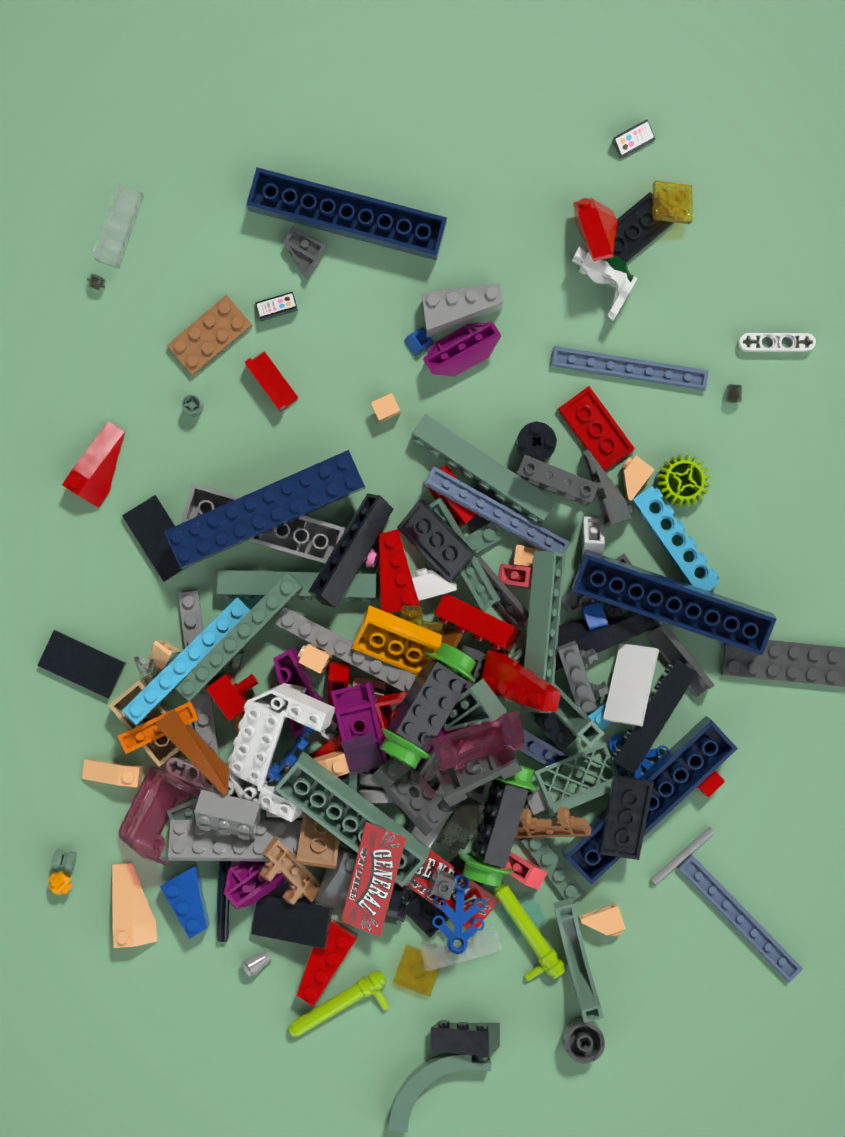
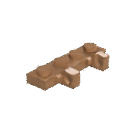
M559 807L557 818L547 820L532 818V812L529 809H523L515 838L591 836V827L586 818L570 816V811L567 807Z
M273 838L262 852L267 860L265 862L266 865L259 874L265 880L271 882L277 873H281L290 882V888L283 895L286 902L294 905L298 898L303 896L306 900L312 902L319 892L321 883L303 864L296 863V857L279 839Z

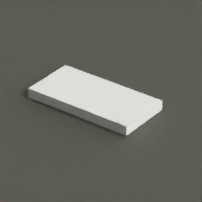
M620 643L603 716L605 721L643 726L659 653L657 648Z

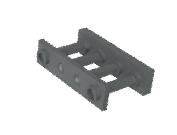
M524 455L516 475L534 486L588 506L589 502H593L599 484L527 455Z

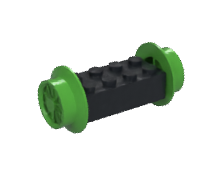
M441 643L436 653L426 652L425 655L429 659L426 660L387 729H381L386 738L380 749L414 769L421 758L431 759V756L426 752L429 751L467 683H475V679L470 673L476 662L468 655L446 643Z
M520 765L522 771L506 779L499 776L491 783L488 802L486 801L483 807V819L479 822L477 828L478 836L472 844L473 853L472 855L459 854V857L465 862L463 876L480 883L499 887L501 886L503 875L513 873V870L506 865L529 791L527 789L537 790V787L531 782L534 773L533 769Z

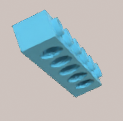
M651 486L633 498L632 504L689 585L706 591H710L719 585L718 574L714 569H709L706 564L708 562L707 558L702 552L698 553L695 548L697 546L696 542L691 536L687 537L684 532L686 529L680 520L676 521L671 506L669 504L665 505L661 499L663 495L658 488L654 489ZM651 503L658 505V513L654 514L650 511L649 506ZM662 519L670 522L668 530H664L661 527ZM674 535H677L681 538V544L679 546H675L672 543V537ZM686 551L692 554L690 562H686L683 559V554ZM696 568L703 570V577L700 579L694 575Z

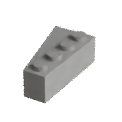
M500 283L423 292L422 303L426 335L429 337L434 333L443 332L458 324L467 323L474 318H480L502 310L503 301Z

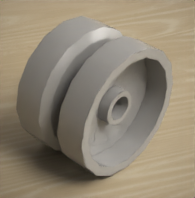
M376 771L358 773V784L370 786L369 788L360 789L358 794L373 804L395 802L372 776Z

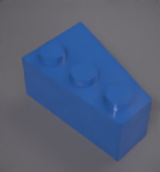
M197 863L160 886L189 939L206 930L210 925Z

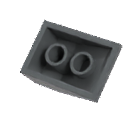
M339 846L336 869H326L315 900L316 903L344 910L358 856L356 851L346 850V848Z

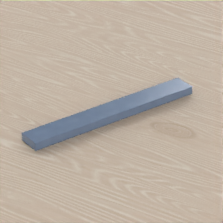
M556 346L553 348L551 367L702 391L706 390L709 372L708 370Z
M435 466L432 467L424 482L425 486L541 551L565 553L570 544L565 539Z
M692 854L677 867L789 983L803 970L786 950Z

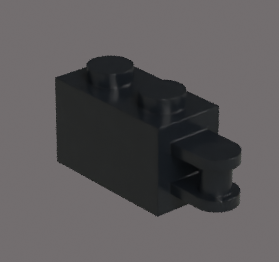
M531 712L536 717L534 722L561 751H564L577 738L553 712Z

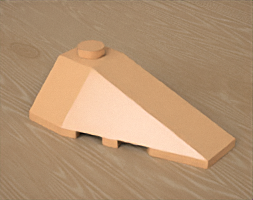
M133 863L112 865L114 948L134 947L158 941L156 919L154 914H152L148 899L145 897Z

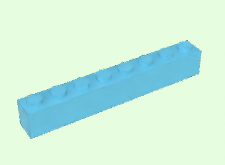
M236 598L122 710V713L137 727L239 623L250 609L241 600Z

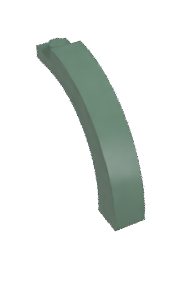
M520 648L511 657V659L519 662L522 667H524L525 651ZM554 683V687L561 691L558 708L554 712L589 747L593 746L605 733Z
M573 898L554 902L556 920L583 1021L586 1023L602 1019V1008L587 959Z
M442 1053L422 1063L406 1078L394 1098L389 1115L388 1132L408 1133L409 1119L413 1106L420 1094L432 1082L442 1076L458 1071H491V1058L476 1055L474 1058L468 1054Z

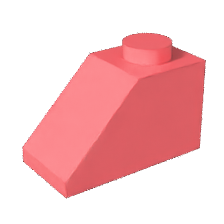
M501 564L499 579L506 585L531 589L533 568Z
M512 851L510 852L506 866L512 869L513 873L509 875L524 885L539 890L548 872Z

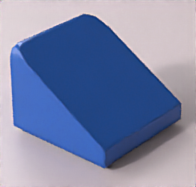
M423 327L409 334L404 340V343L414 356L434 343L430 336L427 337L426 330Z
M600 602L582 607L583 618L589 630L608 625Z

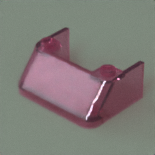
M519 710L502 715L495 721L482 722L481 724L431 740L442 771L451 767L454 768V771L466 767V762L510 748L511 752L521 749V744L525 743Z
M151 767L147 771L119 828V838L142 858L168 866L170 862L161 855L166 846L165 839L161 835L169 818L166 811L174 807L177 800L186 801L191 794L199 796L201 791L183 779L173 776L160 768Z

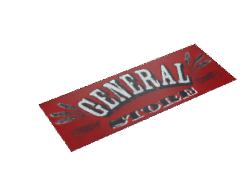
M366 822L341 919L342 922L378 937L381 936L406 841L405 837Z
M430 849L426 862L416 871L407 886L434 905L433 900L437 895L430 893L427 886L434 869L438 868L453 874L454 877L462 874V872ZM458 879L457 884L462 887L464 880ZM469 879V887L465 889L463 913L478 898H482L486 906L463 924V927L466 929L472 926V922L475 919H482L484 921L499 902L496 897L471 879ZM455 887L449 900L446 899V903L454 912L456 904ZM437 898L436 903L442 905L443 899ZM478 900L476 902V907L482 908L483 903L482 901ZM480 921L475 922V927L478 929L481 925Z

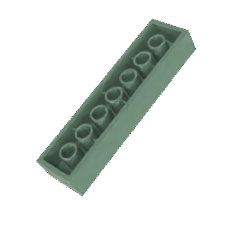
M304 751L281 776L274 790L357 853L359 852L366 822L405 837L406 841L395 882L402 887L427 860L430 851L428 846Z

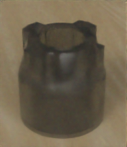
M729 384L727 386L726 402H742V385Z

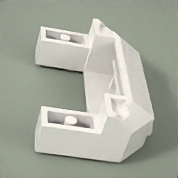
M283 683L253 697L245 703V714L238 725L240 729L239 734L233 742L234 750L227 764H229L230 768L229 778L239 798L260 803V808L292 822L302 814V810L274 790L277 781L273 780L270 782L267 777L284 719L288 717L321 732L330 726L335 707L306 695L305 687Z

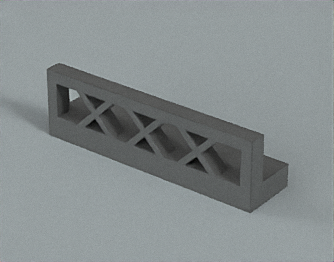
M661 623L646 635L668 664L670 661L673 663L675 660H678L697 672L688 687L695 697H698L706 689H711L715 686L665 623Z

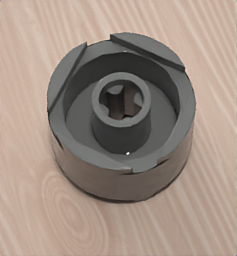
M577 1017L568 1023L564 1029L563 1043L568 1055L574 1061L587 1063L600 1058L605 1048V1040L596 1022L584 1023L583 1018ZM586 1037L588 1041H587V1042L583 1041V1042L581 1043V1042H580V1039H581V1038L584 1039V1038Z

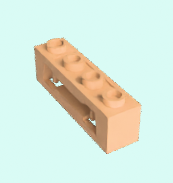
M308 644L307 646H302L297 657L300 658L299 663L321 674L326 671L333 654L314 644Z

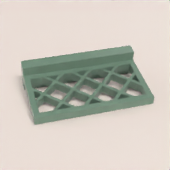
M605 743L534 771V776L549 808L550 817L558 814L559 807H567L570 810L610 793L612 779L608 780L601 777L604 767L610 769L614 775H619ZM602 749L605 755L603 763L593 759L595 751ZM580 757L589 760L585 770L575 766L577 759ZM591 762L601 766L598 775L588 771ZM563 764L571 767L568 777L558 773L560 766ZM574 769L584 773L581 782L571 779ZM548 772L553 774L550 784L543 782L540 776L541 773ZM586 775L596 778L593 787L583 784ZM556 776L566 780L563 790L553 786ZM569 782L579 786L577 793L574 795L566 792ZM551 789L561 793L559 801L552 803L549 796Z

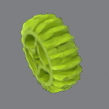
M679 454L677 461L672 456L670 458L671 463L669 461L664 462L667 468L661 467L659 469L664 475H657L658 479H663L662 482L657 483V486L664 487L660 492L664 493L666 491L665 500L669 497L672 498L670 501L671 505L678 500V507L682 506L683 501L685 507H689L690 501L695 505L697 504L696 498L700 501L703 500V496L700 493H708L703 487L710 486V483L705 482V480L711 477L710 475L704 476L708 468L701 469L704 462L701 461L696 464L697 457L690 461V454L685 456V460L682 454ZM678 465L688 466L683 473L671 471ZM693 470L698 475L699 484H696L697 482L692 479ZM686 475L685 481L688 482V485L685 483L681 486L682 480L679 477L682 478ZM669 477L676 483L675 492L670 488ZM684 488L696 490L691 496H680Z

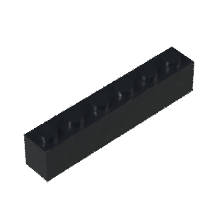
M367 493L308 592L321 604L336 607L386 521L389 519L394 509L382 496Z
M675 660L673 663L669 662L664 670L667 674L663 680L659 678L655 684L654 689L656 691L653 696L649 695L643 726L634 725L632 730L628 728L622 737L625 740L621 747L617 746L612 753L614 757L612 761L632 774H635L697 674L696 671L678 660Z

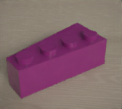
M295 647L273 658L280 685L285 683L305 687L306 695L323 702L305 666L299 663L300 658L297 657L298 652ZM288 718L292 738L305 732V729L302 728L303 724Z

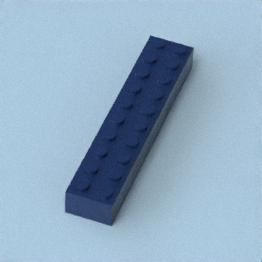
M256 167L246 204L248 211L436 261L447 224V217Z
M347 450L164 532L179 567L185 569L366 488L350 451Z
M586 549L572 585V591L762 656L777 620L774 613Z
M705 716L639 777L640 779L652 780L654 782L644 836L738 749L709 717ZM607 808L589 824L591 836H576L561 850L564 857L591 885L621 858L599 853Z

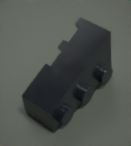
M440 1020L431 1027V1051L490 1056L500 1047V1023H450L448 1020Z

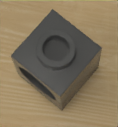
M435 868L427 886L430 893L449 900L457 881L453 874Z

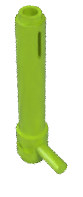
M501 882V886H495V896L533 949L540 963L539 966L524 975L526 980L530 981L544 971L552 979L562 975L566 970L563 961L557 958L558 954L553 948H550L509 886Z
M381 970L370 972L366 978H360L356 984L292 1021L291 1025L288 1026L291 1035L299 1037L365 996L374 995L382 1009H388L390 1005L380 991L387 984Z

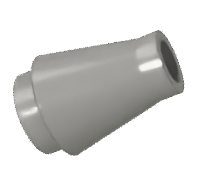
M265 950L244 959L245 961L241 965L248 977L252 975L255 976L272 960Z

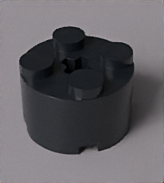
M538 421L525 425L520 430L516 439L517 452L522 459L524 455H527L542 462L546 461L553 454L557 444V438L553 429L549 425ZM532 439H534V440L539 439V440H540V442H539L540 446L536 445V446L534 447V446L532 445V444H533V440H532Z
M394 883L385 923L399 925L400 922L405 921L406 910L403 909L405 902H408L410 897V890L406 889V885L402 887L398 883Z

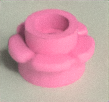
M374 549L368 552L363 560L366 563V567L375 568L379 562L380 554L375 552Z

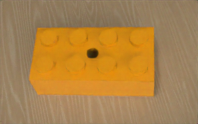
M369 605L354 635L351 648L418 675L426 660L429 659L425 655L426 652L436 653L441 644L442 635Z

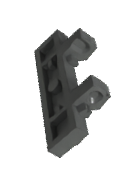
M576 641L557 647L575 704L585 714L597 710L596 700L609 693L604 681L599 685H593V683L589 682L585 668L588 667L587 664L598 660L595 650H579Z

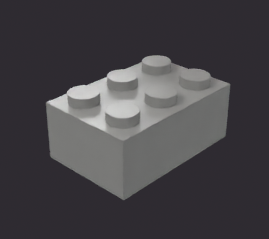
M202 789L194 811L196 825L204 831L215 830L227 836L230 834L237 835L243 840H255L261 820L260 803L228 795L224 796L223 794Z

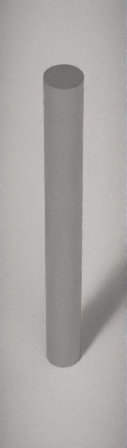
M709 827L652 877L651 880L655 885L715 833L713 829Z

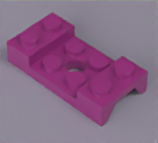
M372 682L331 691L349 770L389 761V754L380 749L384 738L374 704L376 698ZM358 720L363 721L365 724V729L362 732L357 731L354 727L355 722Z

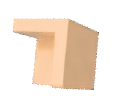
M392 393L371 403L379 423L401 413Z
M516 545L513 565L533 568L534 551L539 550Z

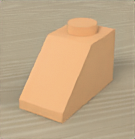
M634 456L633 459L629 457L622 466L625 468L622 472L627 502L632 501L655 470L638 456Z
M616 903L579 916L582 924L605 935L617 936L622 933V930L626 929Z

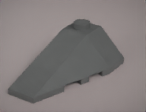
M585 450L583 455L591 480L599 484L596 495L606 526L609 527L632 519L633 510L630 503H626L625 498L591 452Z

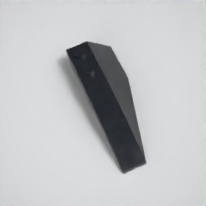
M635 612L606 616L608 625L589 630L584 619L569 621L559 625L557 647L576 641L579 650L587 651L594 649L597 654L657 628L653 618ZM558 651L555 671L563 668Z

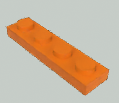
M192 701L175 708V711L185 725L200 719ZM172 710L118 735L117 737L125 754L165 736L155 723Z

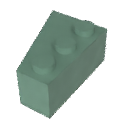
M481 679L460 695L442 727L445 731L464 728L467 725H478L486 721L492 722L497 720L507 710L484 679Z

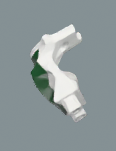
M579 246L572 260L573 263L581 266L579 272L587 274L597 284H613L616 287L614 300L608 313L609 319L614 321L638 278L630 274L627 264L619 257L613 255L612 258L593 262L589 251Z

